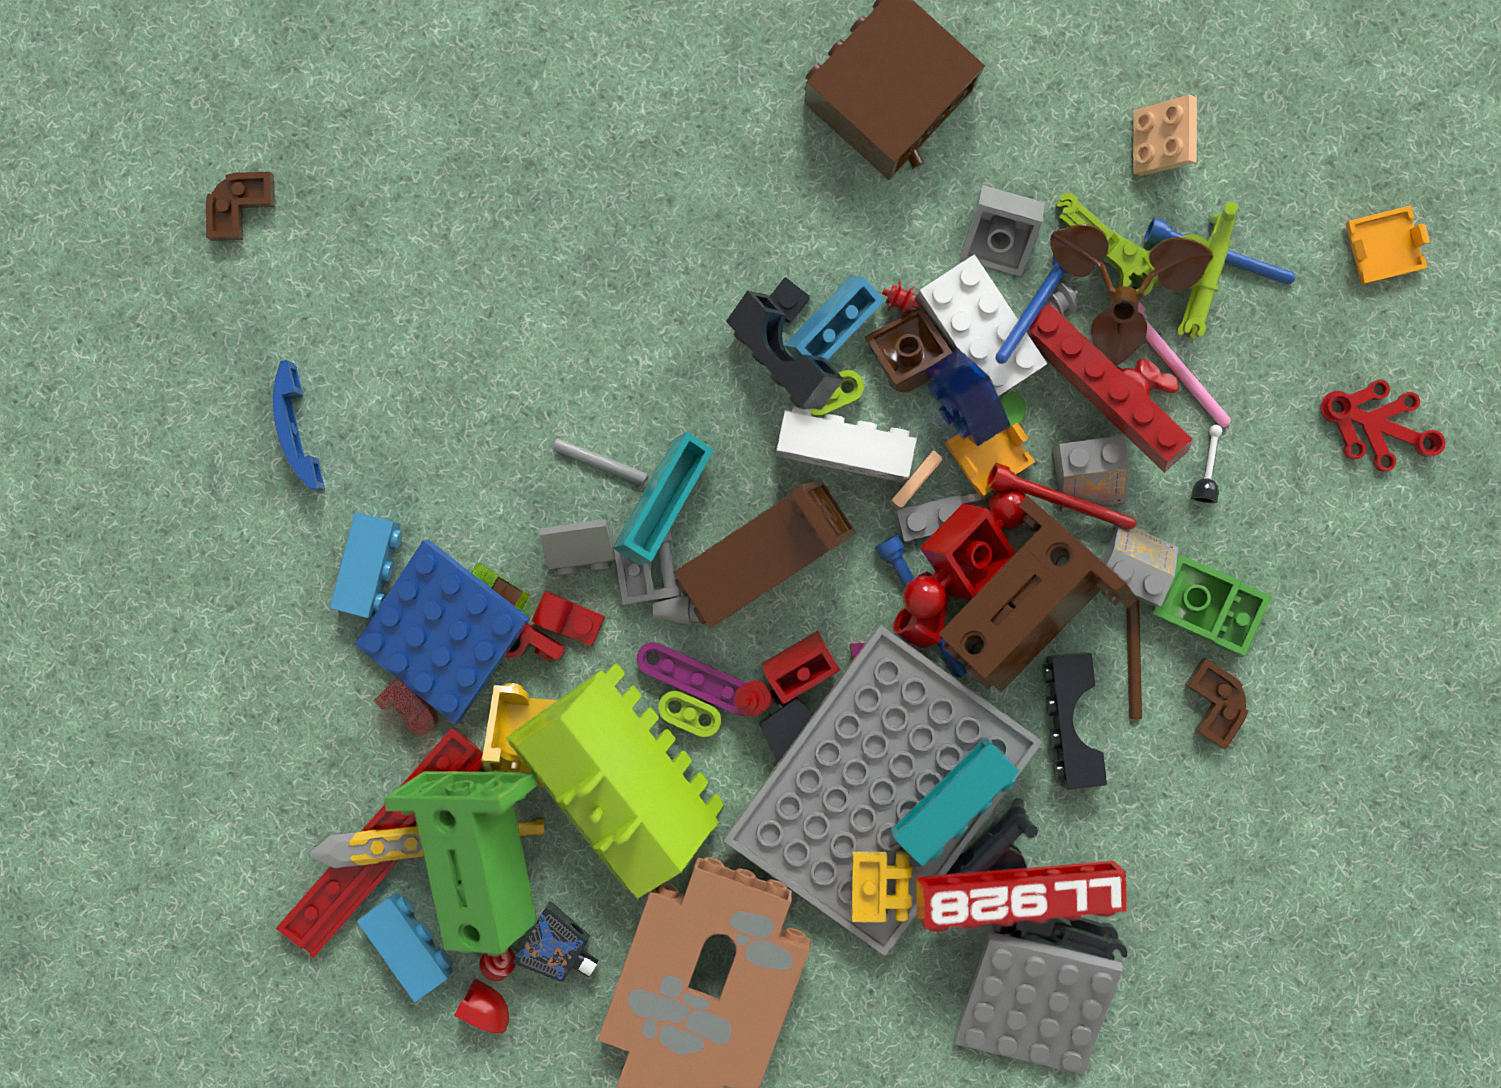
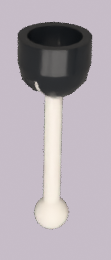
M1213 425L1209 429L1211 442L1205 478L1197 481L1192 488L1191 499L1194 501L1211 504L1218 502L1219 488L1211 477L1218 437L1222 435V428L1219 425Z

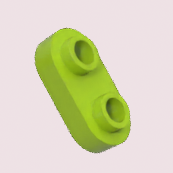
M852 370L838 372L844 380L821 410L806 409L812 411L811 416L821 417L856 402L864 391L862 377ZM849 382L853 386V391L851 393H844L841 390V385Z
M672 690L665 693L659 701L658 710L663 720L697 736H712L720 728L721 714L715 706L679 690ZM676 700L681 703V710L674 713L669 709L671 701ZM702 714L710 715L711 723L707 726L701 725L699 716Z

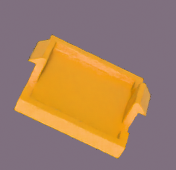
M1411 205L1350 220L1345 223L1361 285L1428 268L1425 255L1422 256L1420 247L1430 243L1425 224H1419L1414 227V214Z
M998 409L944 443L980 498L993 490L987 487V479L995 463L1010 467V471L1015 472L1016 475L1035 462L1029 452H1026L1021 445L1029 438L1019 423L1011 427L1003 424L998 416Z

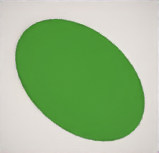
M1009 392L999 402L998 416L1001 422L1007 426H1013L1022 421L1026 413V402L1019 393Z

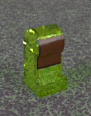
M477 562L471 571L472 574L520 611L531 595L484 563Z

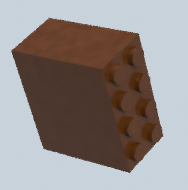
M876 0L872 6L874 10L867 17L864 15L859 17L850 29L851 35L845 41L838 40L828 52L830 57L822 66L819 63L813 66L805 78L807 82L804 88V103L888 180L911 157L910 154L914 150H918L975 89L985 67L980 60L914 0Z

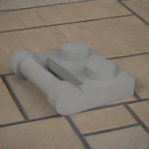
M668 531L658 549L664 587L662 589L654 590L650 562L638 565L614 550L623 605L681 596V592L675 583L676 579L670 548V541H673L671 531Z

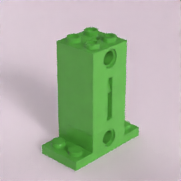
M424 771L384 797L387 811H402V814L415 813L445 950L459 951L462 954L482 952L488 953L490 956L505 953L509 946L525 935L526 931L537 922L514 809L516 801L524 799L528 792L538 786L536 772Z

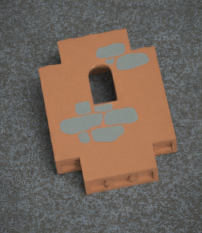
M697 857L685 894L679 892L677 887L668 883H663L650 891L598 1041L628 1051L616 1088L760 1087L810 951V938L806 937L802 931L795 928H787V930L782 928L792 897V891L788 890L785 884L776 880L763 881L757 879L752 872L745 869L732 870L726 868L721 861L714 858L706 857L701 859ZM714 934H725L736 945V954L720 998L688 988L703 944L707 938Z

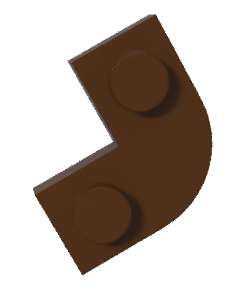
M238 172L225 175L226 179L215 187L212 194H207V239L210 241L243 240L242 208L275 207L274 175L271 172Z
M1202 658L1185 684L1212 703L1195 731L1226 750L1247 717L1246 696L1242 688L1243 685L1237 678L1207 658Z

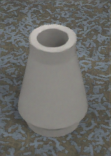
M689 595L654 600L653 617L655 620H666L691 626L694 622H700L694 613L693 608L695 605Z

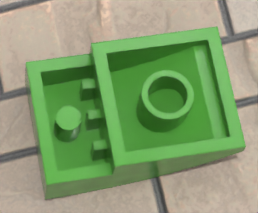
M1179 554L1175 577L1162 605L1156 606L1152 615L1235 655L1244 657L1272 596L1243 584L1241 580Z

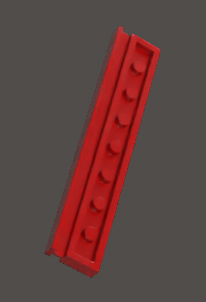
M452 726L398 788L424 771L477 772L483 765V752L477 745ZM384 803L361 831H380L415 827L418 825L415 813L402 814V811H387ZM399 860L341 868L329 866L281 920L276 929L298 947L308 951L310 956L314 958Z

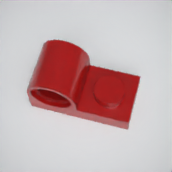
M926 571V572H924V573L918 575V577H919V576H929V577H931L932 574L929 573L928 571ZM945 589L946 601L940 613L932 618L920 619L911 615L904 607L895 617L893 631L920 648L940 643L941 636L939 633L944 626L950 596L948 589Z
M545 590L531 622L593 646L606 616Z
M528 623L519 635L520 647L514 652L509 650L505 657L516 658L524 655L532 644L536 647L534 653L551 662L553 658L561 660L568 648Z

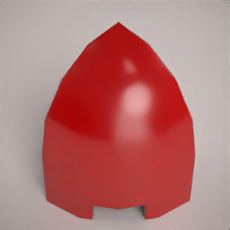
M475 978L454 1016L487 1032L498 1034L506 1032L509 1023V1010L503 996L491 986Z

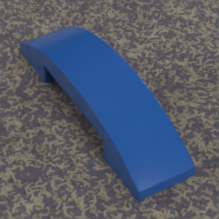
M288 360L280 361L273 391L274 421L280 444L288 462L299 478L310 489L317 491L325 490L318 458L310 455L304 457L291 399L303 396L297 366Z

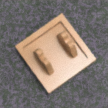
M1185 95L1134 110L1133 174L1144 176L1196 163L1197 97Z

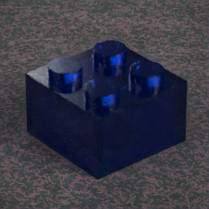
M959 348L926 369L931 381L927 384L928 389L937 401L940 400L942 404L939 408L941 416L948 425L953 423L962 439L968 437L978 447L1011 426L990 376Z

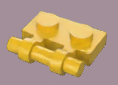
M852 852V922H886V909H895V920H908V910L912 907V896L909 895V878H912L913 866L909 865L908 852H896V864L887 865L886 852ZM887 879H896L895 894L886 895Z

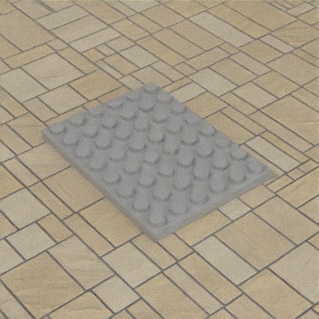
M879 624L727 832L723 841L886 956L917 914L916 877L946 875L1007 791H1000L991 799L993 801L991 807L980 816L976 814L967 823L969 825L967 830L959 838L954 839L952 837L943 846L944 851L941 856L934 862L930 863L928 861L921 866L909 854V865L913 866L912 878H909V895L912 896V907L908 910L907 921L895 920V909H886V922H852V852H886L887 865L896 864V852L907 851L893 838L890 829L985 737L1020 772L1043 741ZM887 879L886 895L895 894L896 879Z

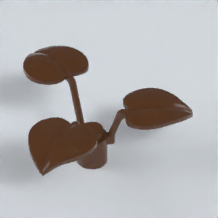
M1078 224L1056 230L1051 234L1050 238L1051 250L1055 259L1069 274L1086 277L1092 273L1095 265L1099 268L1108 290L1107 295L1111 297V304L1109 310L1101 312L1094 318L1091 325V336L1095 345L1115 366L1131 356L1146 337L1147 322L1145 317L1138 312V301L1144 297V292L1152 279L1158 275L1159 283L1163 287L1175 291L1185 290L1200 280L1208 264L1213 259L1212 251L1198 241L1181 237L1169 238L1158 243L1150 251L1149 261L1155 269L1149 272L1139 290L1128 286L1115 289L1104 263L1100 261L1107 255L1109 249L1107 237L1102 230L1093 225Z

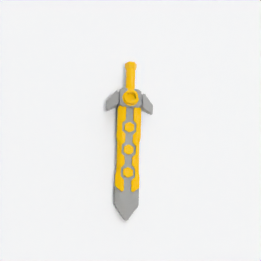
M544 819L517 823L520 836L545 835ZM418 826L330 835L310 852V856L332 868L376 864L382 861L424 857Z

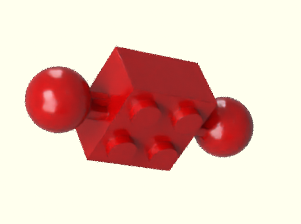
M1011 488L1009 491H996L989 500L988 509L961 504L920 547L935 572L931 577L919 576L912 579L903 591V603L911 615L920 619H928L940 613L946 601V588L952 596L971 600L1016 554L1001 530L1002 528H1016L1024 523L1022 518L1026 514L1018 505L1027 497L1026 494Z

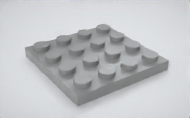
M989 931L955 1031L954 1044L1083 1075L1122 976V963Z

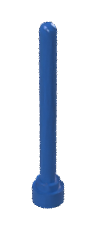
M1153 218L1148 225L1144 243L1156 246L1163 240L1184 235L1172 231V227L1167 226L1166 221ZM1228 250L1224 262L1226 264L1285 284H1291L1295 281V274L1291 271Z
M1054 255V267L996 353L995 360L997 363L1005 364L1009 360L1063 275L1068 273L1058 264Z
M895 535L878 544L875 549L881 559L885 558L887 563L891 562L904 587H906L914 579V576L902 557L904 554L902 547L904 545L899 536ZM941 637V641L937 645L953 673L957 677L965 676V666L942 647L946 641Z

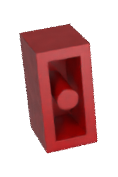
M819 631L814 632L762 663L767 680L783 704L840 671L834 655Z

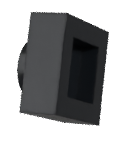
M784 277L769 297L785 313V320L791 324L810 300L811 296Z

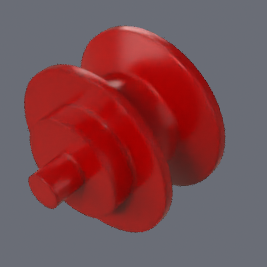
M899 281L897 286L892 285L891 290L884 288L882 294L887 296L885 303L889 304L887 311L897 307L900 309V316L902 317L904 311L910 312L911 307L918 309L920 303L914 301L917 295L913 293L915 286L907 291L902 289L901 281Z
M753 680L740 686L735 693L734 699L737 709L742 714L753 717L769 708L772 697L769 688L763 682Z
M508 947L505 953L496 956L484 953L479 961L480 971L490 981H502L515 969L516 964L513 961L516 956L510 947Z

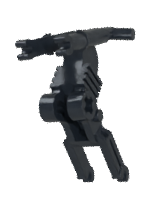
M1020 798L1014 799L1011 807L998 821L993 822L959 855L946 875L1027 868L1025 859L1019 848L1014 845V842L1023 833L1028 838L1036 837L1038 828L1030 821L1029 816L1026 815L1024 801ZM1062 917L1049 918L1044 923H1034L1029 920L1016 921L1011 926H1000L996 923H991L994 933L1010 934L1009 936L1019 939H1025L1027 935H1035L1048 941L1112 961L1115 959L1113 951L1116 949L1119 950L1123 958H1126L1128 955L1124 943L1118 940V933L1110 923H1099L1083 917L1078 920H1067ZM1110 933L1112 940L1104 938V934Z

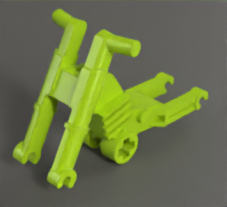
M1064 193L1060 196L1056 207H1065L1059 216L1060 220L1064 221L1069 227L1078 224L1093 225L1102 230L1106 235L1109 249L1103 259L1114 266L1119 273L1117 288L1122 286L1129 287L1132 283L1131 280L1137 277L1142 281L1139 285L1140 288L1149 272L1155 269L1149 261L1150 251L1111 231L1079 203L1074 194ZM1234 201L1227 202L1222 212L1213 213L1209 217V223L1214 228L1208 240L1196 234L1181 236V238H1189L1205 245L1212 251L1213 259L1208 264L1200 280L1190 287L1192 291L1182 323L1178 325L1176 330L1178 336L1190 332L1189 338L1194 339L1203 336L1206 331L1205 322L1215 291L1218 292L1219 289L1217 284L1231 243L1230 236L1237 218L1238 205ZM1158 275L1152 279L1144 292V296L1151 292L1153 286L1156 288L1161 285Z

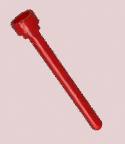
M995 463L990 470L987 487L1002 492L1003 490L1009 491L1011 488L1129 530L1136 527L1137 522L1131 516L1015 476V472L1010 471L1008 466Z

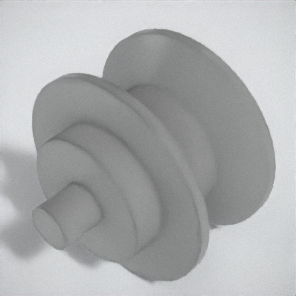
M1060 283L1058 284V292L1052 293L1045 305L1050 304L1063 317V311L1066 309L1074 313L1077 311L1076 296L1080 295L1077 289L1073 291L1070 287Z

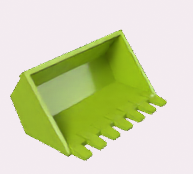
M615 663L605 673L601 669L508 735L506 740L530 771L536 772L538 781L625 890H629L638 899L683 871L709 833L718 825L719 821L716 816L724 804L718 794H714L706 803L700 798L699 795L707 786L708 780L702 772L697 773L689 782L683 776L692 759L685 751H681L673 760L670 759L666 751L674 743L675 737L668 729H665L656 739L653 737L649 730L659 719L658 715L652 707L647 708L639 717L636 715L632 707L639 701L642 694L634 685L630 686L622 695L619 693L615 685L625 675V672L618 663Z

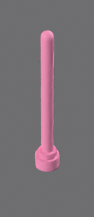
M1138 301V312L1146 320L1148 317L1144 312L1146 308ZM1146 320V341L1220 427H1228L1231 422L1230 417Z

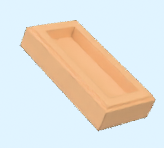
M933 450L889 503L896 509H901L939 465L942 457Z

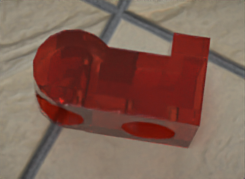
M400 677L394 680L373 700L382 710L392 707L404 719L406 729L413 735L420 736L430 733L438 724L439 719L435 709L409 689Z

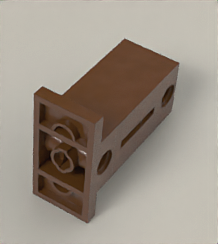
M822 479L799 486L790 492V495L674 571L677 577L675 583L684 596L689 595L695 605L693 608L694 613L702 624L707 623L709 628H712L856 534V531Z
M1029 496L1018 506L1026 514L1022 520L1030 527L1029 529L1034 535L939 633L946 641L942 647L953 658L967 667L966 670L988 690L993 685L1002 692L1100 590L1115 606L1121 602L1126 608H1129L1137 600L1126 581Z

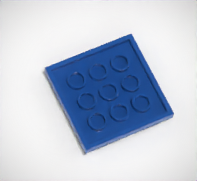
M428 539L422 541L355 645L449 721L457 724L461 722L530 621V618Z

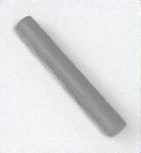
M559 438L554 443V451L640 485H644L648 473Z

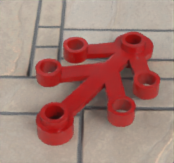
M1373 381L1367 388L1351 395L1343 391H1333L1325 395L1320 404L1321 414L1328 422L1337 424L1345 442L1343 453L1348 459H1359L1366 453V445L1363 441L1358 440L1351 421L1362 425L1375 454L1373 465L1380 472L1392 470L1397 463L1396 457L1389 451L1382 433L1413 445L1416 452L1423 457L1438 455L1445 448V438L1437 430L1419 433L1386 420V418L1398 413L1416 410L1420 405V398L1414 392L1403 393L1397 400L1369 412L1356 406L1370 399L1380 400L1387 397L1390 387L1386 381ZM1376 384L1380 385L1383 389L1380 396L1374 392ZM1406 396L1410 397L1413 401L1411 408L1406 407L1404 404ZM1333 402L1340 404L1341 410L1339 413H1335L1332 410ZM1425 438L1431 442L1429 450H1426L1423 446ZM1352 444H1356L1359 447L1357 455H1353L1350 451ZM1382 456H1386L1389 459L1387 468L1381 465L1380 460Z

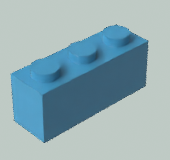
M850 276L784 344V347L796 359L803 355L824 357L828 360L885 300L865 277Z
M355 512L330 604L331 609L366 618H372L376 611L379 610L386 597V594L382 593L385 581H390L394 570V562H390L393 550L399 548L403 533L399 530L400 523Z
M396 891L362 916L357 922L415 1003L449 978L453 973L451 969L452 961L443 949L438 950L432 942L433 934L429 927L423 922L419 924L412 914L414 908L408 898L405 896L400 897Z

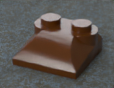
M922 307L865 336L866 342L887 375L890 386L899 392L911 391L942 375L954 362V354Z

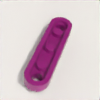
M658 642L647 643L639 649L636 660L642 672L736 715L746 716L737 709L734 698L737 689L747 682ZM656 652L659 655L660 660L658 664L653 665L648 662L649 653Z

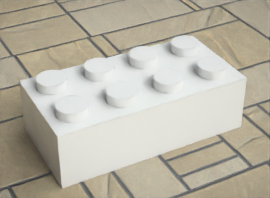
M975 254L919 290L916 296L917 301L954 354V357L986 405L1047 365L1027 332L1005 364L996 362V353L1018 319Z
M793 407L792 412L785 411L776 457L901 483L909 478L917 438L909 437L910 431L899 428H890L888 432L876 430L877 424L865 421H858L857 425L844 423L845 418L831 414H825L824 418L811 416L812 411Z

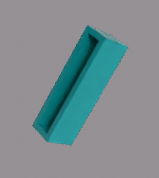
M688 432L674 438L612 548L638 565L652 562L714 449Z
M985 737L890 829L893 838L921 866L928 861L930 863L934 862L941 856L944 851L943 846L952 837L954 839L959 838L969 826L967 823L976 814L980 816L991 807L993 803L991 799L1000 791L1005 792L1014 785L1017 780L1016 775L1020 771Z

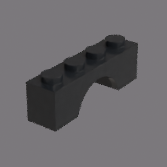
M747 291L726 320L735 331L733 333L735 338L750 348L753 352L752 357L772 373L771 379L786 389L791 395L790 400L794 405L801 409L821 410L843 382V377L824 357L803 355L793 360L787 353L783 343L782 330L786 317L785 313L767 294Z
M1080 652L1046 656L1047 664L1042 665V674L1045 684L1049 683L1051 696L1046 697V708L1048 715L1053 716L1055 729H1050V741L1052 748L1057 749L1058 762H1054L1055 779L1057 782H1061V786L1067 790L1106 786L1104 753L1082 742L1073 724V712L1077 701L1086 691L1096 686L1092 653Z

